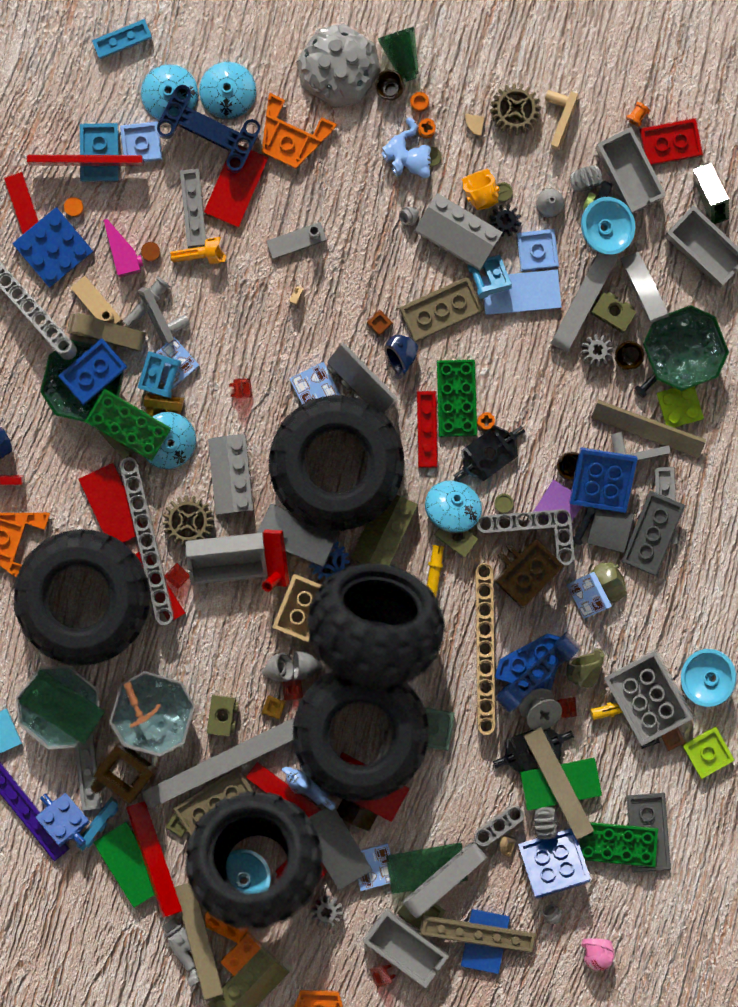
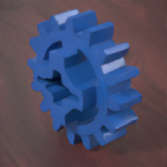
M336 542L334 546L336 550L330 555V557L333 556L334 558L332 562L335 568L330 564L325 565L324 568L316 564L309 565V568L315 569L312 573L313 575L319 573L318 579H321L323 576H325V579L331 577L334 573H338L343 568H346L344 565L350 562L345 560V557L349 554L342 552L345 547L339 548V542ZM341 555L342 563L339 568L336 564L337 558ZM331 568L334 573L327 574L322 572V570Z

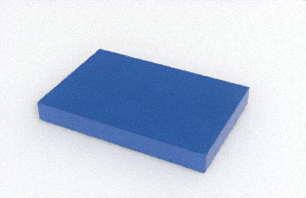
M101 338L58 377L78 400L85 405L128 367L104 339Z
M472 908L469 922L508 928L510 916ZM465 942L461 966L499 974L504 948Z

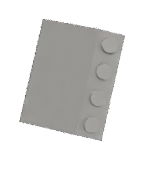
M344 342L327 361L329 365L327 369L334 376L338 374L343 379L341 383L347 390L351 388L356 393L354 395L355 398L368 402L383 414L397 403V397Z
M657 649L646 653L604 678L641 746L693 719V714Z

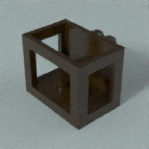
M534 539L521 553H518L508 544L506 546L507 550L516 556L512 562L507 559L505 554L501 552L498 554L508 566L496 577L494 582L521 608H524L564 567L538 539Z
M119 742L92 775L95 781L91 786V791L98 794L107 787L130 805L158 768L136 751L122 746L121 742ZM119 757L142 774V776L140 774L137 775L131 786L110 771V768Z

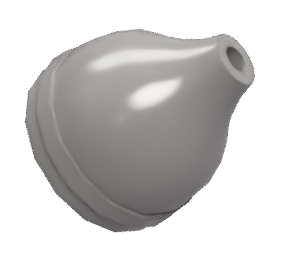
M553 188L542 191L536 199L538 212L547 218L560 215L565 206L563 195Z
M296 651L294 653L293 677L295 680L308 679L323 669V663L316 660L308 652Z
M286 653L275 654L267 661L265 668L262 669L263 676H267L276 682L291 680L294 674L291 658Z

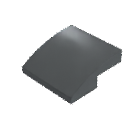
M596 508L587 543L624 553L634 514Z

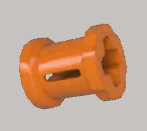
M637 102L635 104L636 107L630 115L626 116V119L634 126L640 127L641 121L651 110L641 102Z
M429 118L420 121L418 132L422 138L429 139L435 134L436 125L434 121ZM426 125L430 126L428 132H424L423 127H426Z
M489 412L482 413L477 419L478 427L485 431L490 430L495 424L494 416ZM485 416L488 420H491V423H489L488 426H485L484 423H481V420H483Z

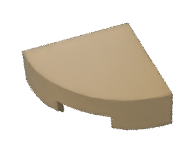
M466 114L465 121L468 128L474 135L481 137L484 117Z
M299 286L295 288L290 298V304L297 306L304 288Z
M501 836V853L511 858L517 839Z

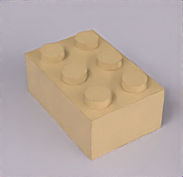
M293 574L272 628L309 642L307 627L309 607L321 584Z

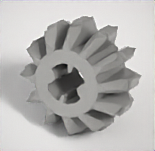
M586 166L570 174V183L575 192L592 190L603 183L602 173L598 166Z
M595 334L593 340L590 337L586 338L589 344L582 343V347L587 350H582L581 354H587L583 359L584 361L591 359L589 366H592L594 361H596L597 367L601 366V361L606 365L608 363L606 358H612V355L607 352H611L614 349L613 347L607 348L611 341L608 340L604 343V335L598 340V336ZM594 346L601 348L600 355L593 353Z
M553 807L536 809L534 822L538 838L544 840L555 838L558 831L555 809Z
M330 895L326 896V901L320 896V904L317 901L313 902V905L317 908H311L310 912L317 913L312 916V920L319 918L317 926L324 922V928H327L328 922H330V925L335 927L333 920L341 921L337 915H343V911L337 909L341 908L342 904L338 903L335 905L336 897L331 902L329 901ZM326 907L328 910H332L330 911V916L322 914L323 908Z

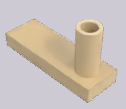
M548 90L545 101L565 107L551 143L553 150L560 151L579 101V95L571 91L570 95L566 96Z
M86 276L82 277L71 287L95 318L114 324L122 321L121 317Z

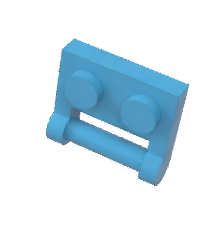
M500 255L489 257L482 267L490 284L488 286L484 285L479 270L469 264L467 265L478 288L477 294L479 298H486L490 294L512 289L511 281Z
M148 351L137 388L171 398L173 393L171 392L172 386L182 361ZM168 363L171 364L164 389L158 387L165 364Z

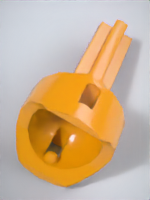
M221 237L206 239L205 247L171 251V261L175 263L207 258L209 264L223 263L226 261V255L219 246Z

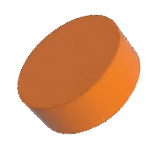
M423 92L414 93L410 99L411 108L416 112L425 111L429 106L428 96Z
M70 197L65 201L64 210L69 216L77 217L83 212L84 206L79 198Z

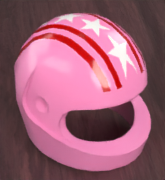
M582 939L581 946L586 950V955L583 958L587 966L595 971L608 969L615 959L612 941Z

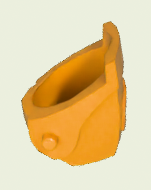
M489 169L478 171L462 178L467 201L476 210L487 209L498 203V191L500 189Z

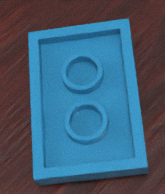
M80 124V155H119V124ZM80 166V181H119V166Z

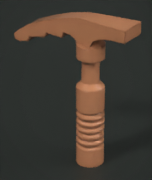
M131 682L124 684L131 706L135 709V716L138 717L137 721L130 724V728L147 721L158 711L161 705L158 704L152 712L143 716Z

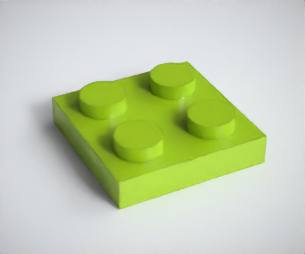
M695 386L683 391L672 388L656 393L666 425L675 428L704 419Z
M716 726L682 745L700 779L735 761Z

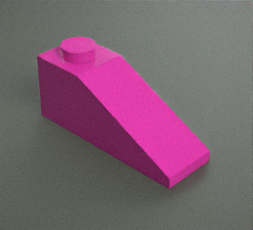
M104 219L119 278L142 272L141 267L144 265L141 255L138 256L136 251L110 221Z

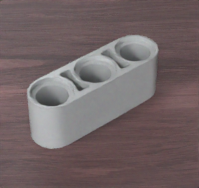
M511 805L483 824L474 833L476 843L480 846H487L519 824L524 818L522 809L517 805ZM514 809L520 812V816L517 819H511L509 816L510 812ZM496 821L504 822L502 830L494 829ZM480 832L488 833L486 841L478 840Z

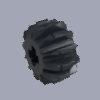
M509 204L506 210H504L503 205H499L500 212L497 209H493L492 212L496 216L490 215L489 217L490 220L495 221L490 223V225L496 226L498 230L503 232L501 237L504 236L505 232L510 237L512 235L511 230L517 233L518 229L515 226H521V222L517 221L521 218V215H514L517 211L516 208L509 211ZM508 217L507 220L510 221V224L507 222V225H504L500 219Z

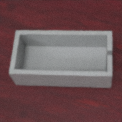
M632 127L596 145L595 149L622 202L629 207L632 214L644 209L647 205L650 206L664 199L666 194Z
M694 205L665 234V237L719 288L738 270V246Z
M263 533L186 541V559L191 585L268 577Z
M387 908L384 909L363 938L365 944L425 988L436 975L433 967L435 966V969L439 971L449 957L446 951L427 937L420 935L419 931Z

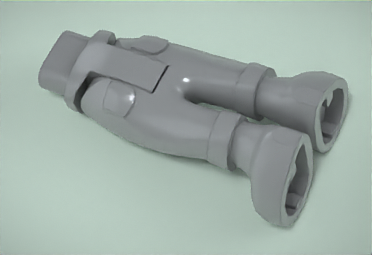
M173 918L164 924L162 928L166 932L165 936L168 939L171 950L184 965L186 971H189L190 977L187 983L192 987L199 982L195 962L188 953V951L191 953L192 951L187 932L182 927V923L178 924L176 919ZM215 961L216 967L218 968L219 964Z

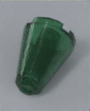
M414 26L378 38L385 54L402 79L405 78L406 82L416 79V74H419Z

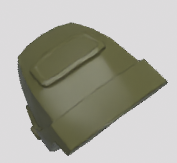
M612 562L599 563L590 573L595 572L610 604L627 595L626 584L618 570V564L615 565Z
M594 648L593 653L569 660L566 668L567 679L580 687H593L601 672L604 652Z

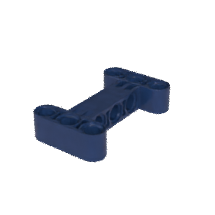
M186 85L177 86L157 125L159 137L170 139L179 126L230 151L226 161L227 169L231 173L240 172L259 136V122L249 119L244 123L241 131L238 132L187 107L191 100V90ZM178 92H187V98L179 99L177 96ZM177 108L180 113L178 116L173 117L169 114V110ZM163 125L170 126V133H162L160 131ZM249 125H254L257 131L251 134L247 132L246 128ZM246 142L249 148L246 151H242L238 148V144ZM232 159H238L240 161V166L238 168H233L230 166V161Z
M568 632L564 633L548 652L512 684H507L497 694L495 700L510 714L521 704L525 696L561 664L571 660L580 651V645ZM555 655L558 658V662L550 664L547 661V657ZM541 668L544 674L541 677H536L533 674V670ZM526 681L529 684V688L522 690L519 688L518 683Z

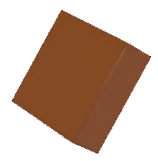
M379 309L366 324L380 337L393 322Z
M678 727L661 736L668 751L686 743Z

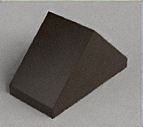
M342 799L337 809L341 818L367 831H370L378 816L359 804L346 799Z

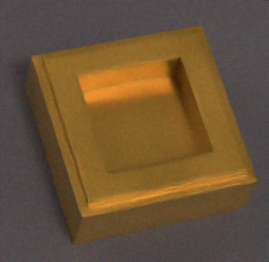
M268 695L262 714L280 720L286 701Z

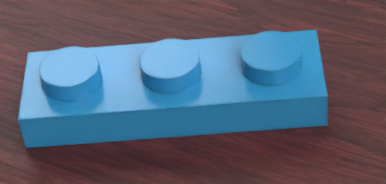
M145 19L96 38L92 42L99 59H102L152 38Z
M112 796L81 835L86 840V843H82L83 846L80 847L76 842L77 847L82 851L93 844L95 841L93 837L96 833H101L107 825V819L117 813L119 809L117 806L119 804Z

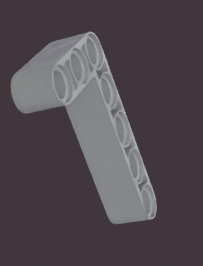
M566 510L486 515L480 517L477 522V528L483 533L555 528L557 559L563 565H570L574 561L572 518ZM560 513L568 515V521L564 524L557 521V516ZM542 514L547 515L549 518V522L546 525L538 523V518ZM522 516H527L530 520L529 525L526 527H522L519 524V519ZM502 518H509L510 526L508 528L500 526ZM484 519H488L491 522V527L488 530L481 528V522ZM567 532L570 539L567 543L559 541L560 533ZM562 552H570L571 560L569 562L561 560L560 555Z

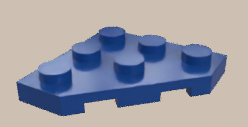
M547 633L499 659L495 678L513 683L548 652L560 637ZM550 655L547 657V661L550 664H556L558 658L555 655ZM541 668L533 670V674L536 677H541L544 674ZM557 669L534 690L543 688L551 691ZM526 681L518 683L520 686L529 688V684Z

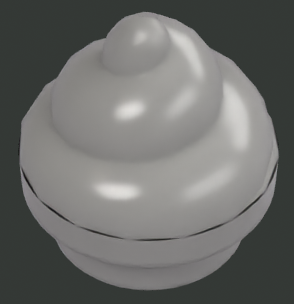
M404 207L399 212V219L403 225H413L418 218L419 212L413 207Z
M550 904L544 908L542 914L548 924L560 923L562 912L558 906Z

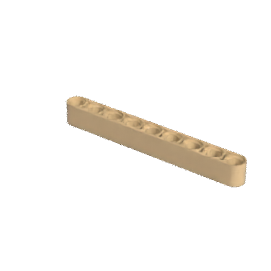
M483 563L479 564L475 569L477 728L483 735H489L495 730L493 568L489 564ZM482 566L489 569V575L485 578L479 575V569ZM484 585L490 590L486 597L479 594L480 587ZM482 605H487L490 608V612L486 616H482L479 612V608ZM483 624H487L490 627V632L487 635L480 633L479 629ZM484 643L490 646V651L487 654L480 652V646ZM489 663L490 671L482 673L480 671L481 664ZM483 682L490 683L491 689L489 692L484 693L480 690V685ZM484 701H488L491 704V709L488 712H483L480 708ZM489 721L491 723L490 730L483 731L481 723Z

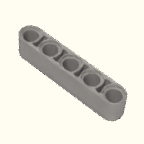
M475 841L471 842L403 901V904L415 918L419 917L480 865L487 856Z

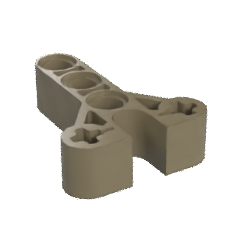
M83 313L71 314L66 332L74 336L98 341L103 338L106 343L140 352L142 351L146 335L145 332L106 322Z

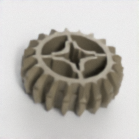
M515 83L512 84V89L505 85L506 92L499 89V95L494 94L493 96L496 101H491L490 104L492 107H495L490 109V113L496 114L492 116V121L499 120L495 126L503 125L501 132H504L506 128L509 129L508 135H511L512 130H515V135L518 136L520 129L523 134H526V127L532 130L533 126L531 123L537 125L538 120L536 118L541 116V113L536 112L541 110V106L535 105L540 102V99H533L536 93L532 92L529 94L530 87H527L525 91L522 90L523 84H520L519 89H516ZM517 95L523 97L524 99H521L520 101H515L512 98H509V96ZM503 100L508 107V111L504 116L500 112V104ZM527 103L531 107V115L528 119L523 111ZM520 106L518 112L514 111L511 113L513 107L517 108ZM511 118H517L519 121H522V123L514 124L508 122L507 120H510Z
M185 495L184 502L178 497L177 501L179 504L176 505L174 501H171L170 503L174 508L166 507L170 514H163V517L168 518V521H164L162 524L169 525V528L164 529V532L171 531L172 533L168 538L172 539L175 536V544L182 540L181 546L183 547L186 541L198 540L199 538L206 539L203 536L205 533L209 536L211 535L207 528H214V525L209 524V521H214V517L208 518V515L212 514L213 511L205 510L209 506L207 503L201 506L203 502L201 498L196 503V496H192L191 501H189V497ZM192 505L198 509L191 514H186L181 507ZM177 512L181 518V523L174 529L173 517ZM203 514L204 525L200 531L196 525V519ZM184 516L188 518L193 517L192 525L195 529L188 524L184 525ZM186 528H190L196 535L193 537H183L179 533Z

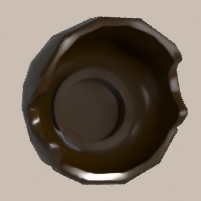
M390 69L379 73L378 81L375 83L377 94L387 101L399 98L404 91V82L401 75L395 70Z
M625 341L616 349L615 361L623 370L636 369L643 363L645 353L642 346L637 342Z
M567 452L558 459L556 468L558 474L565 480H574L579 453Z

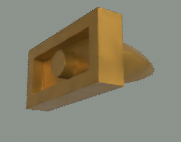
M146 393L143 406L146 407V413L151 416L161 413L162 409H165V412L180 414L184 406V398L174 396L168 398L158 394Z

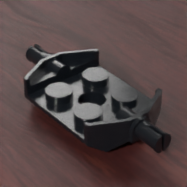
M498 426L492 427L461 450L463 467L453 476L459 481L466 475H471L484 482L518 457L516 440L526 431L522 426L513 432H508ZM487 448H493L495 451V456L491 459L486 458L484 455V451Z
M549 727L543 730L559 761L561 759L562 744L564 741L574 738L571 730L563 734H557ZM533 729L506 739L505 755L493 761V764H496L494 765L495 769L505 764L511 766L518 773L539 768L534 756L529 754V746L524 738V735L534 731Z

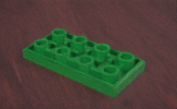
M475 359L436 361L439 437L477 436Z
M107 389L103 390L85 421L87 424L150 461L154 459L171 430V427Z
M594 757L560 764L578 800L602 796ZM540 768L519 772L527 811L558 805Z
M127 821L93 842L133 908L155 895L136 836Z
M590 822L594 831L579 839V846L584 861L655 867L658 828Z

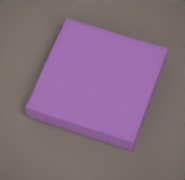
M553 479L533 512L563 509L570 513L573 521L582 506L570 504L571 490ZM560 513L557 516V521L561 524L566 523L568 515ZM540 515L541 518L549 522L547 515Z

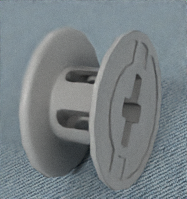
M540 688L531 691L522 699L519 705V712L527 719V724L531 729L536 730L541 727L542 730H545L559 720L562 714V707L559 702L554 700V695L550 690Z

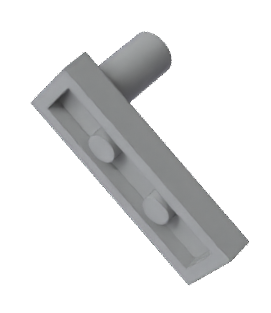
M321 222L267 240V244L274 260L325 242L327 239Z
M143 287L137 291L162 342L169 343L174 340L172 334L190 325L186 315L167 324L150 288Z
M622 432L611 434L614 453L626 454ZM669 446L626 455L637 456V461L667 455L671 452Z

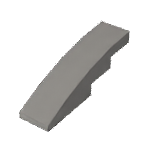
M636 252L620 258L621 264L628 275L629 282L636 292L637 299L650 323L668 317L666 307L640 254Z

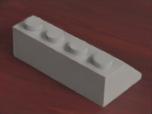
M438 193L429 204L414 231L479 271L503 233Z
M246 434L208 439L216 515L254 511Z

